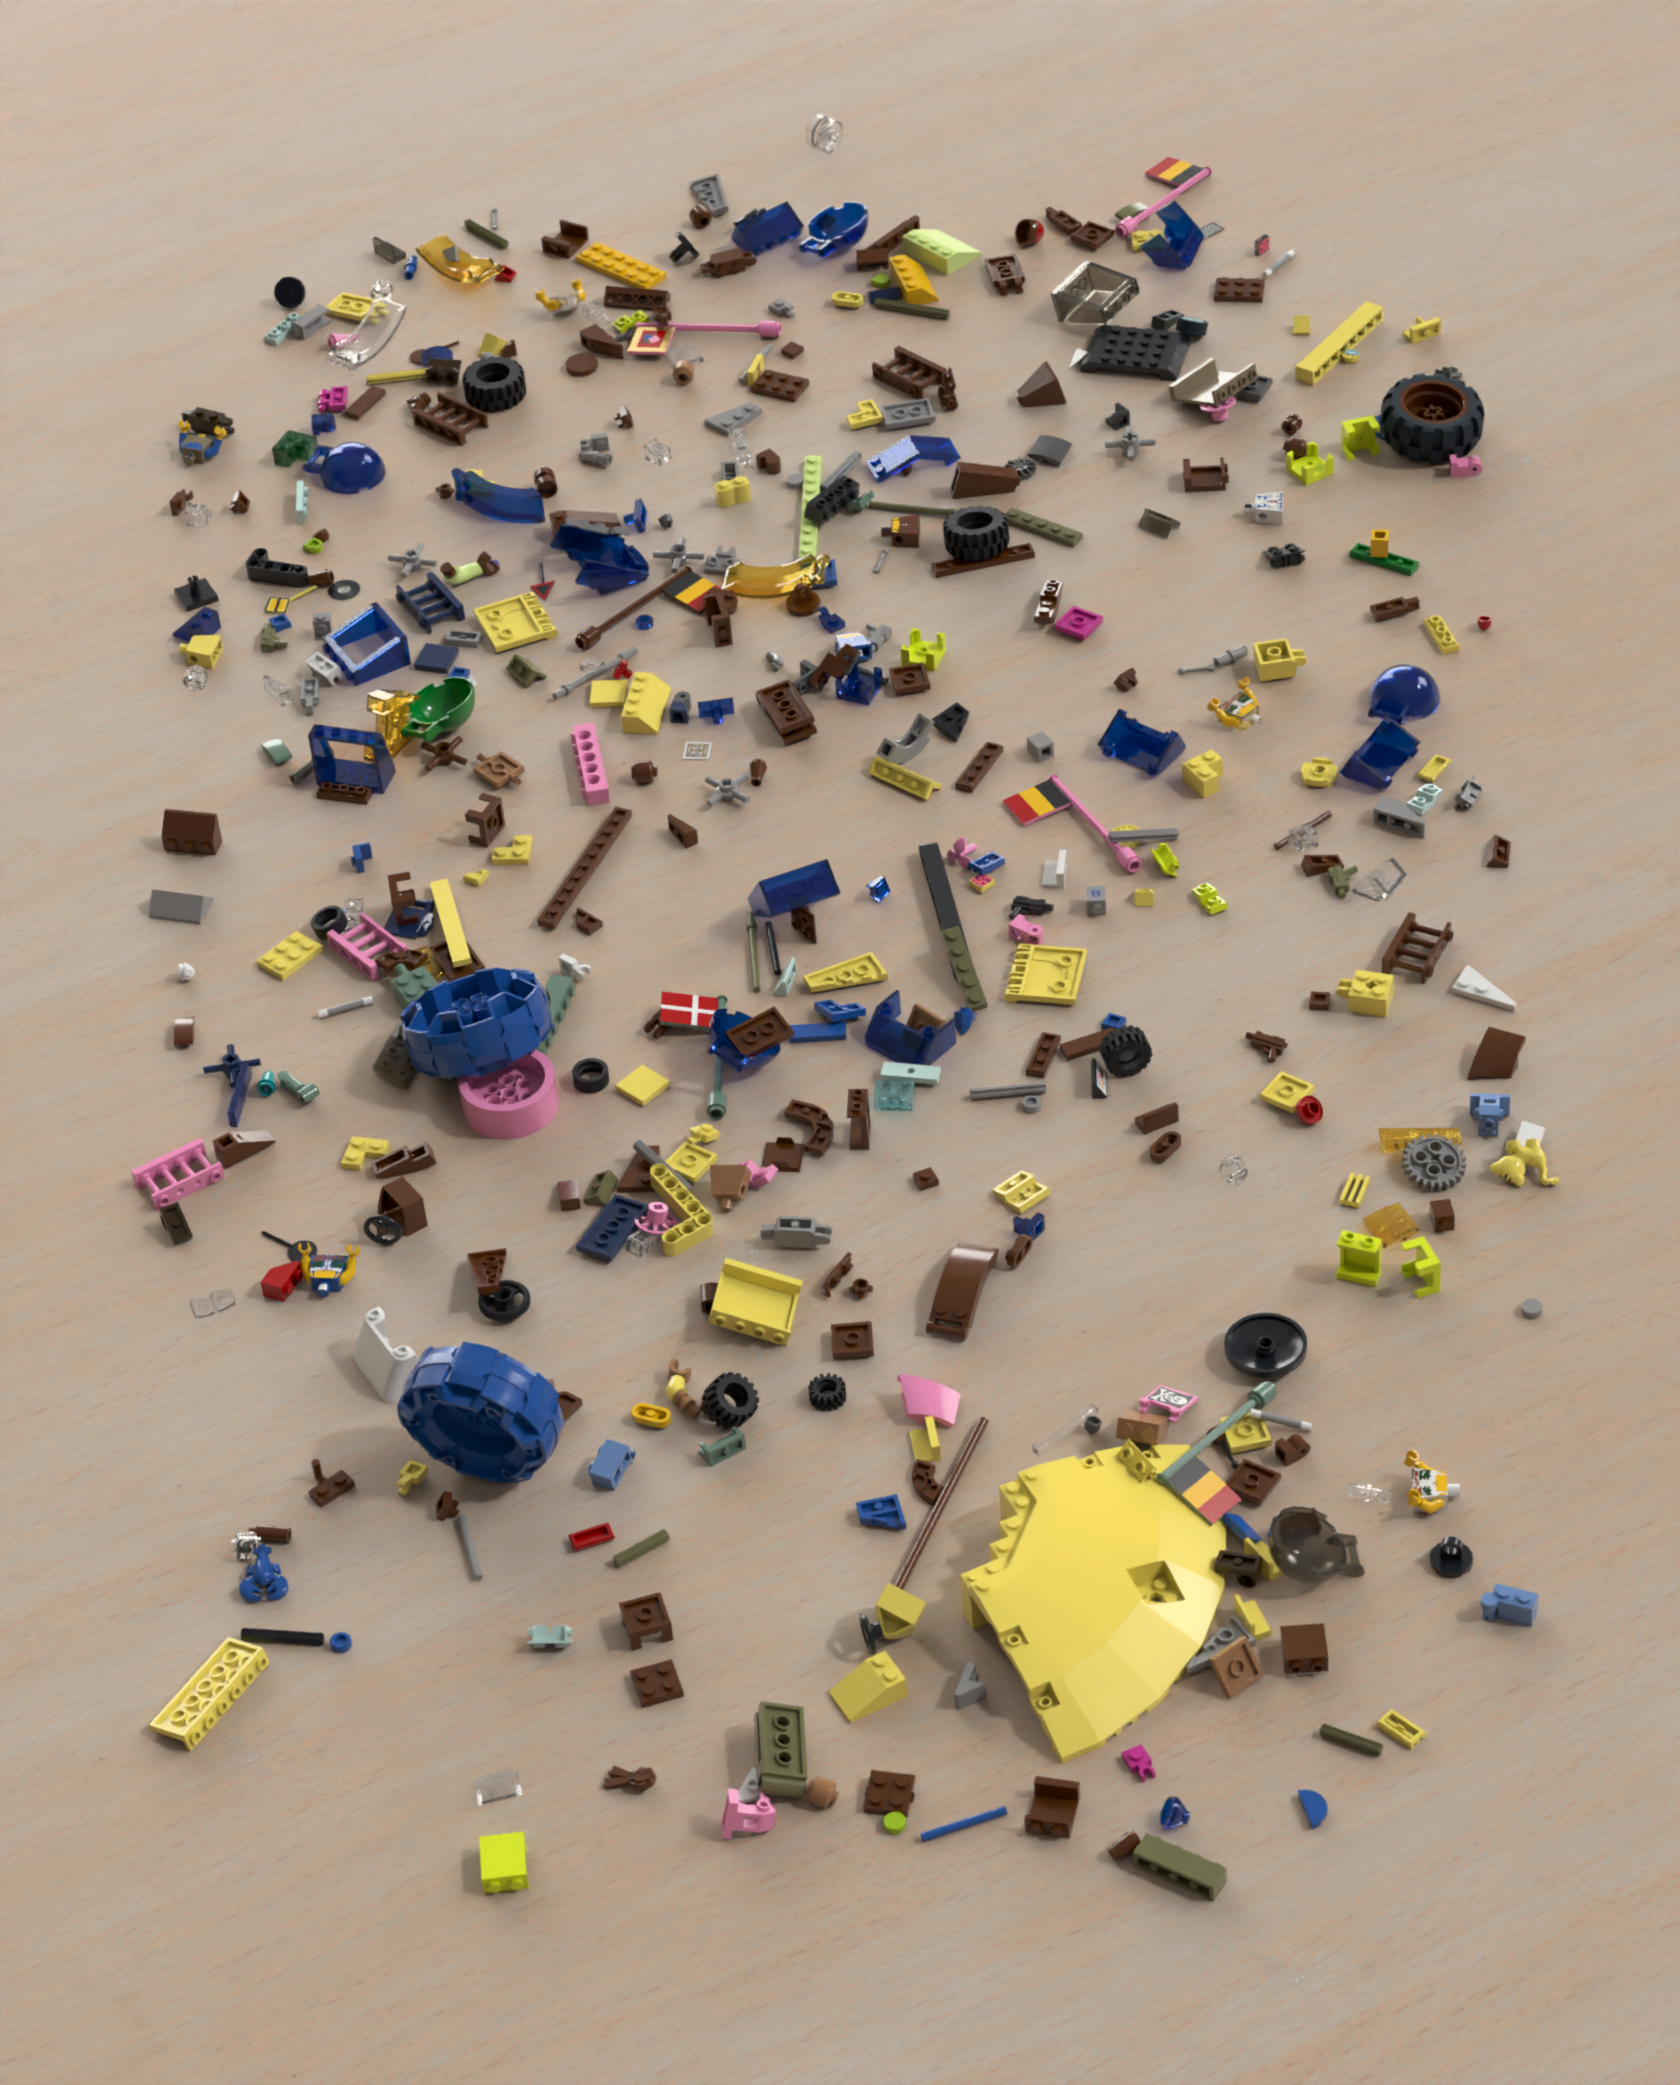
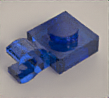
M825 606L818 609L821 613L818 616L821 620V626L829 633L833 634L845 628V621L837 614L830 615Z

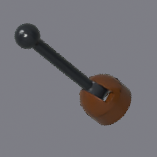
M1217 1426L1211 1428L1206 1435L1213 1431ZM1223 1433L1212 1443L1221 1446L1231 1462V1467L1236 1469L1239 1463L1233 1459L1224 1445L1225 1434Z

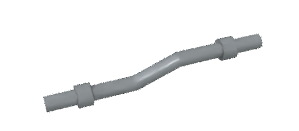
M633 647L626 652L623 651L607 664L582 675L571 683L568 682L562 685L561 689L552 694L553 698L558 699L564 694L568 695L573 692L574 688L617 666L622 658L628 661L631 656L638 653L637 648Z

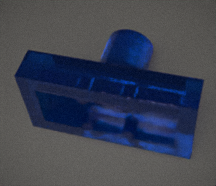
M642 499L635 500L633 513L623 515L625 524L634 523L638 533L645 532L647 510Z
M733 697L697 702L699 718L712 717L714 724L723 723V715L734 714Z

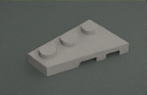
M749 402L704 419V423L706 426L729 437L761 415L762 408Z

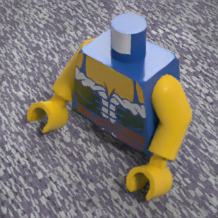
M307 1242L308 1248L303 1251L302 1245L299 1243L298 1249L303 1256L301 1258L302 1275L306 1282L312 1285V1290L316 1291L318 1296L325 1298L328 1297L329 1292H340L343 1286L353 1279L357 1262L355 1257L360 1254V1248L357 1245L354 1252H351V1244L346 1246V1252L349 1254V1257L311 1254V1258H309L308 1254L311 1252L310 1244Z

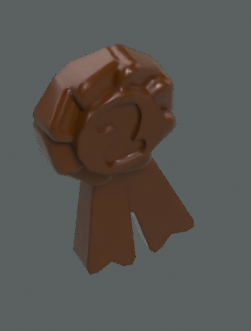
M613 1766L612 1770L608 1772L610 1778L604 1779L603 1787L604 1789H611L630 1785L634 1790L644 1791L655 1784L657 1777L650 1767H639V1769L629 1772Z

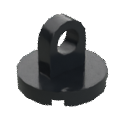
M681 232L675 234L681 244L669 255L673 262L681 259L688 251L695 259L700 256V253Z
M289 276L283 277L277 282L274 295L281 306L294 308L302 304L305 299L306 290L301 280Z
M1448 1536L1443 1538L1441 1543L1433 1547L1430 1553L1431 1568H1434L1436 1573L1443 1577L1458 1578L1466 1571L1468 1573L1473 1565L1471 1550L1457 1537Z

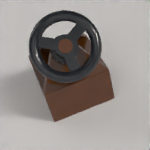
M403 1176L382 1186L378 1202V1215L371 1216L364 1222L363 1229L366 1236L378 1244L391 1245L398 1242L402 1234L409 1236L427 1227L423 1197ZM371 1223L377 1228L376 1235L370 1231L369 1226ZM396 1234L391 1239H382L383 1235Z

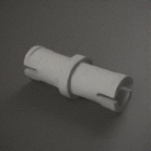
M582 450L579 453V460L589 461L593 464L602 463L610 465L613 461V456L611 454H602L599 451L589 452Z
M1243 644L1233 650H1226L1224 654L1213 658L1214 665L1220 668L1228 663H1234L1236 659L1248 655V648Z

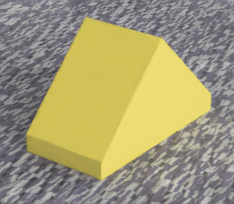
M486 333L479 349L478 357H481L482 352L486 353L487 351L498 356L501 349L507 344V341Z

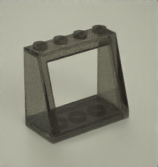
M1084 261L1051 293L1058 322L1107 325L1140 291L1136 278L1090 261ZM1096 291L1113 292L1101 305L1086 301Z

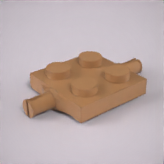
M501 751L490 757H486L482 753L477 755V760L482 763L474 768V773L497 789L509 781L517 786L521 784L522 780L517 776L525 772L524 766Z

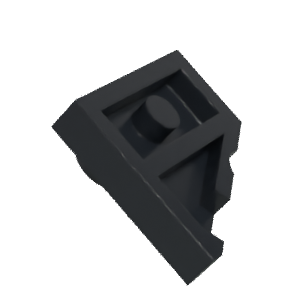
M956 702L932 718V721L935 722L933 726L956 743L969 718V711Z

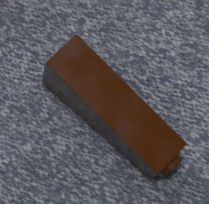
M958 462L950 488L952 499L1015 492L1016 486L1020 484V476H1018L1016 468Z

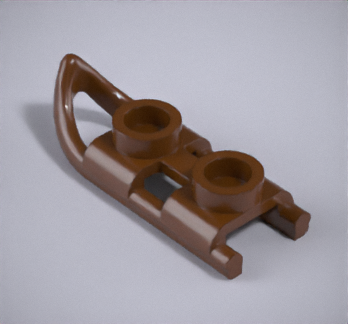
M848 1252L826 1277L821 1287V1292L826 1297H831L829 1287L832 1285L836 1287L843 1277L840 1275L843 1273L847 1275L852 1269L851 1253Z

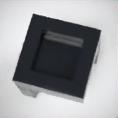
M1116 403L1115 413L1106 418L1105 422L1116 431L1130 425V411L1120 403Z

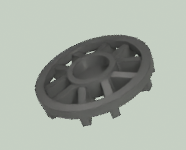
M1018 457V459L1009 460L1005 464V467L1016 468L1018 475H1021L1020 479H1027L1036 472L1035 462L1027 460V457L1025 459Z

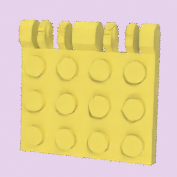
M533 592L473 609L474 616L496 653L543 638L553 639L558 635L557 629L550 623L551 620Z
M1018 944L1004 1000L1011 1003L1021 1000L1075 1005L1088 955L1087 949Z

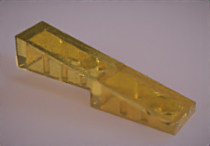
M1378 1128L1383 1153L1402 1150L1407 1147V1143H1412L1413 1138L1418 1140L1419 1135L1426 1138L1427 1133L1431 1137H1434L1437 1133L1440 1139L1445 1135L1446 1141L1451 1138L1453 1139L1452 1145H1462L1460 1128Z

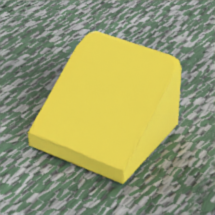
M1309 315L1294 316L1293 335H1310Z
M1154 889L1135 890V906H1153Z

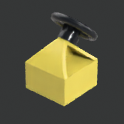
M888 1582L875 1605L874 1615L877 1622L870 1624L865 1613L859 1615L862 1634L871 1655L876 1654L875 1640L884 1638L900 1639L913 1635L925 1613L926 1602Z

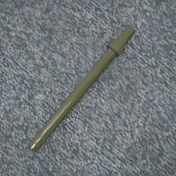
M876 501L869 502V508L945 516L951 515L954 511H959L951 507L944 509Z
M750 911L747 913L746 930L749 933L753 991L758 993L760 992L756 939L758 928L755 914Z

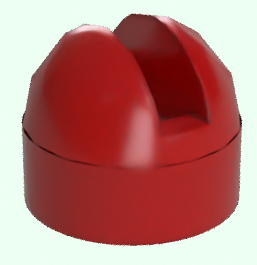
M1479 616L1477 618V624L1481 630L1490 628L1491 617Z

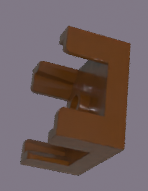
M482 793L479 796V800L490 803L483 812L468 810L465 814V819L467 822L479 825L480 837L469 835V842L489 847L506 825L502 799Z
M410 871L388 875L391 903L397 927L419 923L418 915L403 917L402 908L415 905L414 889L399 891L397 884L400 881L410 880Z
M660 1592L619 1603L621 1621L623 1626H626L632 1651L641 1649V1637L661 1632L663 1642L673 1640L671 1621Z

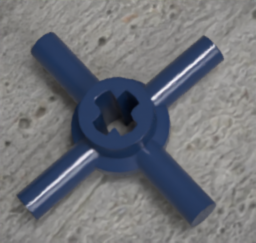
M229 1044L227 1045V1054L222 1058V1063L203 1066L204 1074L222 1071L229 1078L230 1087L235 1088L237 1087V1077L242 1074V1069L261 1066L260 1058L242 1061L235 1054L234 1045Z

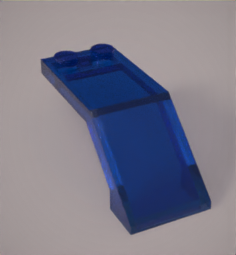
M907 435L866 460V463L879 484L919 459L944 461L948 467L961 459L950 438Z

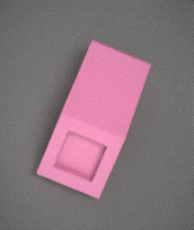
M752 1160L738 1164L746 1165L752 1171L748 1186L760 1188L769 1183L778 1170L774 1164L760 1169Z

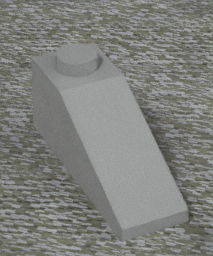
M1383 796L1374 807V823L1421 838L1425 837L1426 822L1401 801Z

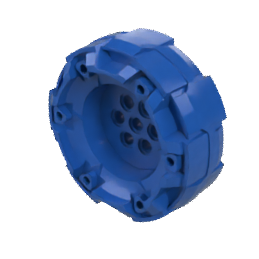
M497 967L475 970V974L448 983L444 980L428 989L417 1001L409 1004L400 1016L403 1040L415 1070L418 1073L422 1072L426 1075L446 1080H455L456 1077L467 1075L473 1078L480 1077L484 1074L510 1067L518 1058L534 1053L539 1044L548 1036L550 1030L554 1029L549 1002L544 988L535 978L534 972L516 968L511 970Z
M463 1342L461 1347L434 1348L430 1346L423 1351L405 1382L403 1394L397 1405L398 1417L403 1428H406L413 1440H416L429 1453L430 1457L454 1468L460 1474L486 1479L490 1482L513 1483L530 1480L534 1472L540 1469L552 1456L565 1423L561 1407L557 1401L560 1395L540 1373L533 1372L525 1364L505 1353L499 1352L497 1349L471 1342Z

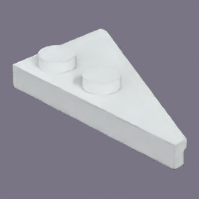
M1466 965L1452 987V993L1510 1011L1516 1010V1002L1469 965Z

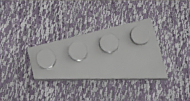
M718 173L689 182L690 188L714 216L729 212Z

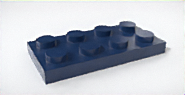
M615 1194L576 1244V1250L612 1262L637 1229L635 1219H639V1223H641L640 1218L647 1216L649 1205Z

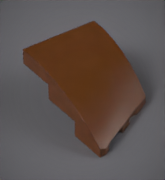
M1488 1027L1474 1057L1468 1074V1080H1474L1475 1077H1487V1080L1512 1078L1518 1067V1055L1525 1044L1526 1037Z

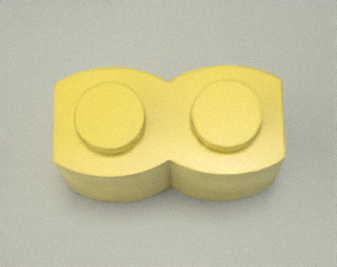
M737 476L730 481L722 480L714 485L715 499L719 508L751 500L750 483L746 476Z

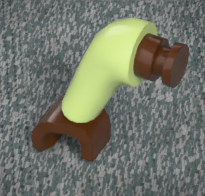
M483 551L478 557L477 562L460 567L452 566L449 562L442 564L440 571L443 573L445 582L457 585L483 574V571L488 575H493L499 571L500 565L497 560H490L492 559L491 556Z

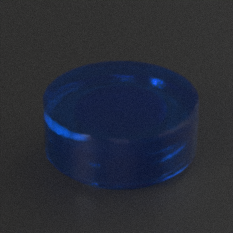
M640 615L636 618V626L640 630H648L654 625L653 618L650 615Z

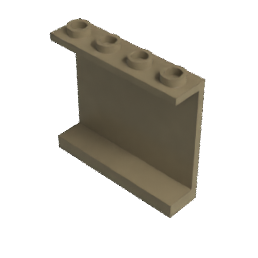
M1209 358L1168 386L1171 401L1218 406L1257 380L1258 375L1255 363L1250 364L1238 373L1217 371L1215 360Z

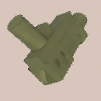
M266 623L262 627L261 651H275V647L287 649L288 642L280 641V638L276 637L275 628H271V625Z
M1355 865L1344 870L1342 866L1328 868V876L1331 884L1334 886V892L1341 899L1346 897L1345 892H1349L1348 881L1350 880V875L1358 872Z

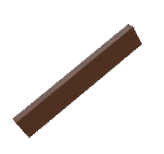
M1026 543L1007 547L1001 554L989 557L986 560L965 561V559L955 558L932 563L931 569L935 578L1035 558V552L1031 544Z

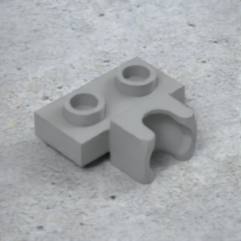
M719 545L716 557L707 556L703 567L704 573L729 576L738 575L741 560L736 559L734 547H731L728 552H723L722 545Z

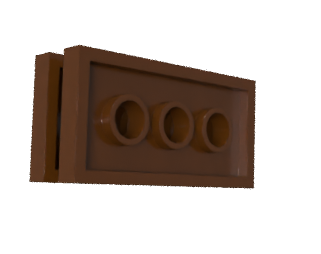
M790 679L763 688L755 693L761 710L784 745L817 733L816 726L813 723L815 722L814 716Z

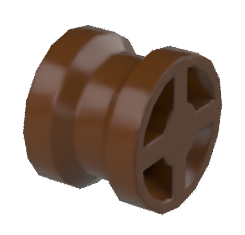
M1296 414L1289 415L1282 423L1283 431L1288 435H1294L1302 427V419Z

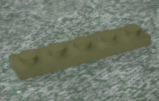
M1011 508L1005 513L1008 524L1065 545L1075 547L1083 539V533L1018 509Z
M959 926L941 930V937L967 1008H972L971 1012L987 1008L986 998Z

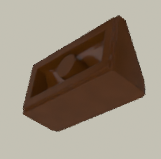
M1495 834L1487 845L1485 866L1508 868L1511 842Z

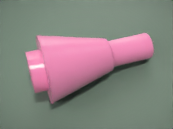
M356 333L349 335L330 334L328 345L335 350L348 341L357 339Z

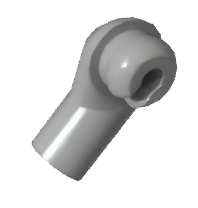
M772 651L766 654V659L773 662L771 667L779 670L783 666V658Z

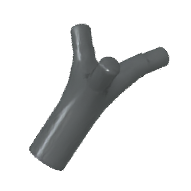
M630 326L625 333L614 337L615 340L620 342L633 338L632 327Z

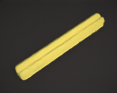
M426 368L367 375L366 380L367 384L371 385L426 378Z

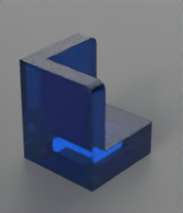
M1038 1212L1031 1219H1022L1015 1216L1013 1218L1014 1232L1020 1235L1032 1236L1034 1241L1045 1230L1044 1215Z

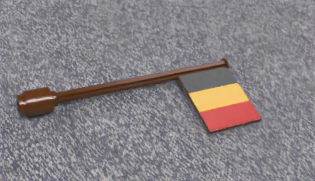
M685 566V569L597 628L589 626L579 633L575 638L576 645L580 649H588L601 640V633L661 593L701 614L706 610V608H703V598L708 590L712 587L722 588L694 573L690 566Z

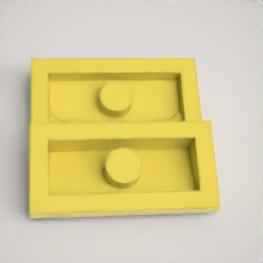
M1021 1170L994 1188L993 1193L1011 1209L1022 1214L1049 1196L1050 1190L1049 1187L1037 1183L1034 1175Z

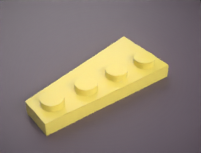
M872 952L803 976L804 983L811 993L888 979L887 972Z

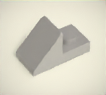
M966 1663L954 1694L955 1709L960 1710L987 1697L986 1684L978 1682L979 1673H976L975 1663Z

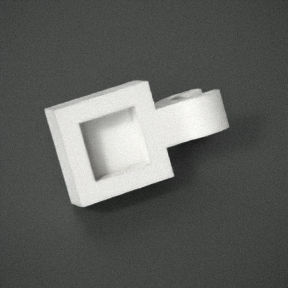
M564 953L558 957L560 971L574 979L577 976L580 979H585L584 972L591 974V967L589 965H578V961L575 958Z

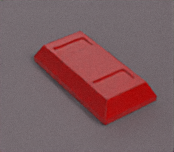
M608 1522L568 1535L575 1551L612 1541L615 1538Z

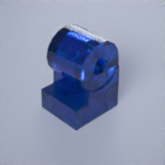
M311 414L313 436L320 435V432L335 431L336 422L333 414Z

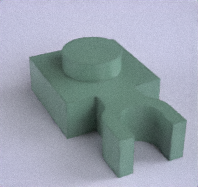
M871 490L867 494L865 492L859 498H855L847 505L849 512L853 510L858 512L865 509V505L871 501L870 499L875 497L873 491Z

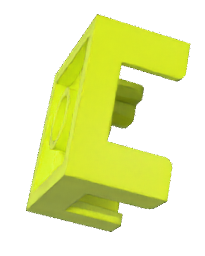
M1374 415L1341 422V450L1347 460L1355 459L1352 451L1368 448L1371 455L1380 454V447L1375 440V430L1377 433H1380V426Z
M1312 441L1306 445V456L1294 461V452L1286 453V470L1307 486L1334 473V457L1331 454H1327L1325 462L1318 456V445Z
M912 628L909 633V647L906 648V645L901 647L902 666L924 663L926 670L935 671L946 652L945 633L938 632L937 643L921 641L920 629Z
M1424 1236L1401 1243L1402 1251L1416 1248V1260L1401 1265L1402 1275L1405 1278L1414 1275L1422 1276L1428 1285L1414 1290L1417 1298L1440 1292L1441 1262Z

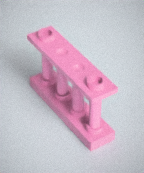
M361 912L359 913L361 924L342 935L332 929L327 932V938L331 949L374 982L379 979V967L370 957L386 947L391 951H395V953L404 952L408 947L374 922L371 917ZM364 930L369 933L354 943L347 941ZM374 939L380 941L379 944L365 952L358 950Z
M201 1138L131 1171L134 1185L138 1189L146 1185L153 1193L151 1197L156 1211L225 1177L221 1162L211 1165L205 1158L207 1155ZM195 1161H198L204 1168L197 1173H194L188 1166ZM181 1169L187 1178L177 1182L171 1173ZM164 1177L170 1186L160 1190L154 1181Z

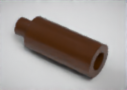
M257 1525L256 1528H249L248 1535L255 1536L256 1540L289 1543L292 1530L291 1527Z

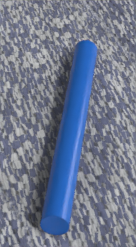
M1005 1806L922 1832L920 1837L922 1842L1007 1815V1810Z

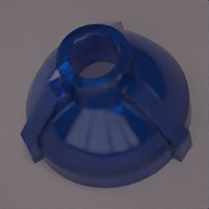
M1170 1796L1165 1801L1160 1812V1825L1164 1828L1172 1829L1188 1823L1190 1812L1187 1811V1808L1178 1797Z

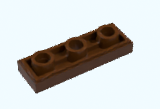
M322 782L316 792V797L319 799L365 805L368 804L373 795L371 788L333 784L330 782Z

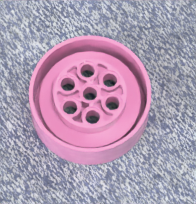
M538 1050L531 1055L526 1054L518 1058L510 1067L484 1074L480 1077L473 1078L467 1075L461 1076L458 1079L465 1121L474 1131L486 1137L515 1139L528 1136L545 1127L558 1110L559 1099L554 1067L549 1058Z

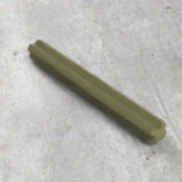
M876 298L874 301L876 308L949 319L950 310L881 298Z

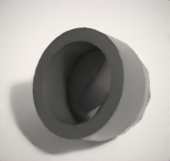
M670 514L663 515L658 519L660 525L665 529L673 525V519Z
M1087 1416L1084 1422L1085 1430L1091 1434L1098 1432L1102 1420L1097 1416Z

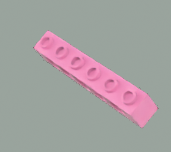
M594 722L574 725V733L570 734L583 799H587L588 806L609 803L608 786Z

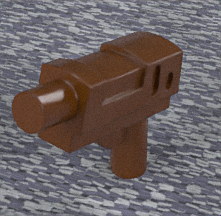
M1260 1031L1256 1033L1247 1032L1245 1036L1246 1039L1251 1040L1252 1047L1262 1049L1264 1053L1269 1054V1063H1274L1276 1055L1282 1056L1284 1049L1288 1047L1285 1039L1266 1035Z

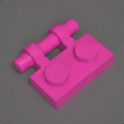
M331 387V391L322 389L318 395V411L323 413L327 407H329L330 411L346 410L348 387Z

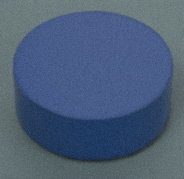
M345 1632L335 1633L329 1641L331 1650L335 1653H345L352 1646L351 1637Z

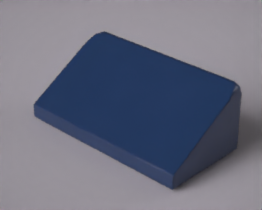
M897 286L866 292L870 304H874L876 298L892 301L902 298L900 287Z

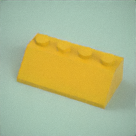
M896 255L889 258L890 274L896 286L900 287L905 303L923 305L939 301L919 263L906 255Z

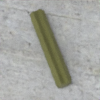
M662 1529L613 1556L614 1564L617 1567H621L667 1542L670 1539L668 1532Z
M1322 1724L1320 1728V1736L1376 1756H1380L1383 1751V1744L1328 1724Z

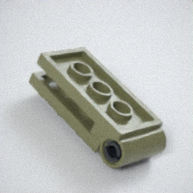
M761 1701L759 1712H756L754 1716L757 1791L763 1794L802 1799L806 1790L807 1780L804 1708Z

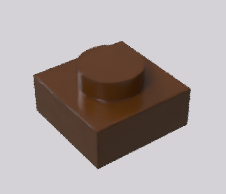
M931 1167L913 1173V1179L920 1191L939 1185V1179Z

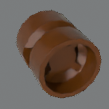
M547 467L537 469L533 475L537 494L542 498L553 497L558 491L553 470Z

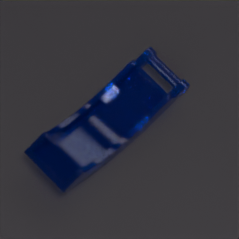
M459 468L451 471L455 482V499L464 502L465 505H468L478 513L496 520L512 523L533 524L545 522L542 494L533 487L527 489L510 488L491 483L473 471L464 472Z

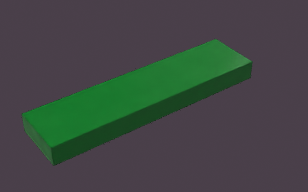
M1357 543L1349 552V557L1409 576H1412L1419 568L1418 561L1388 553V557H1371V547Z

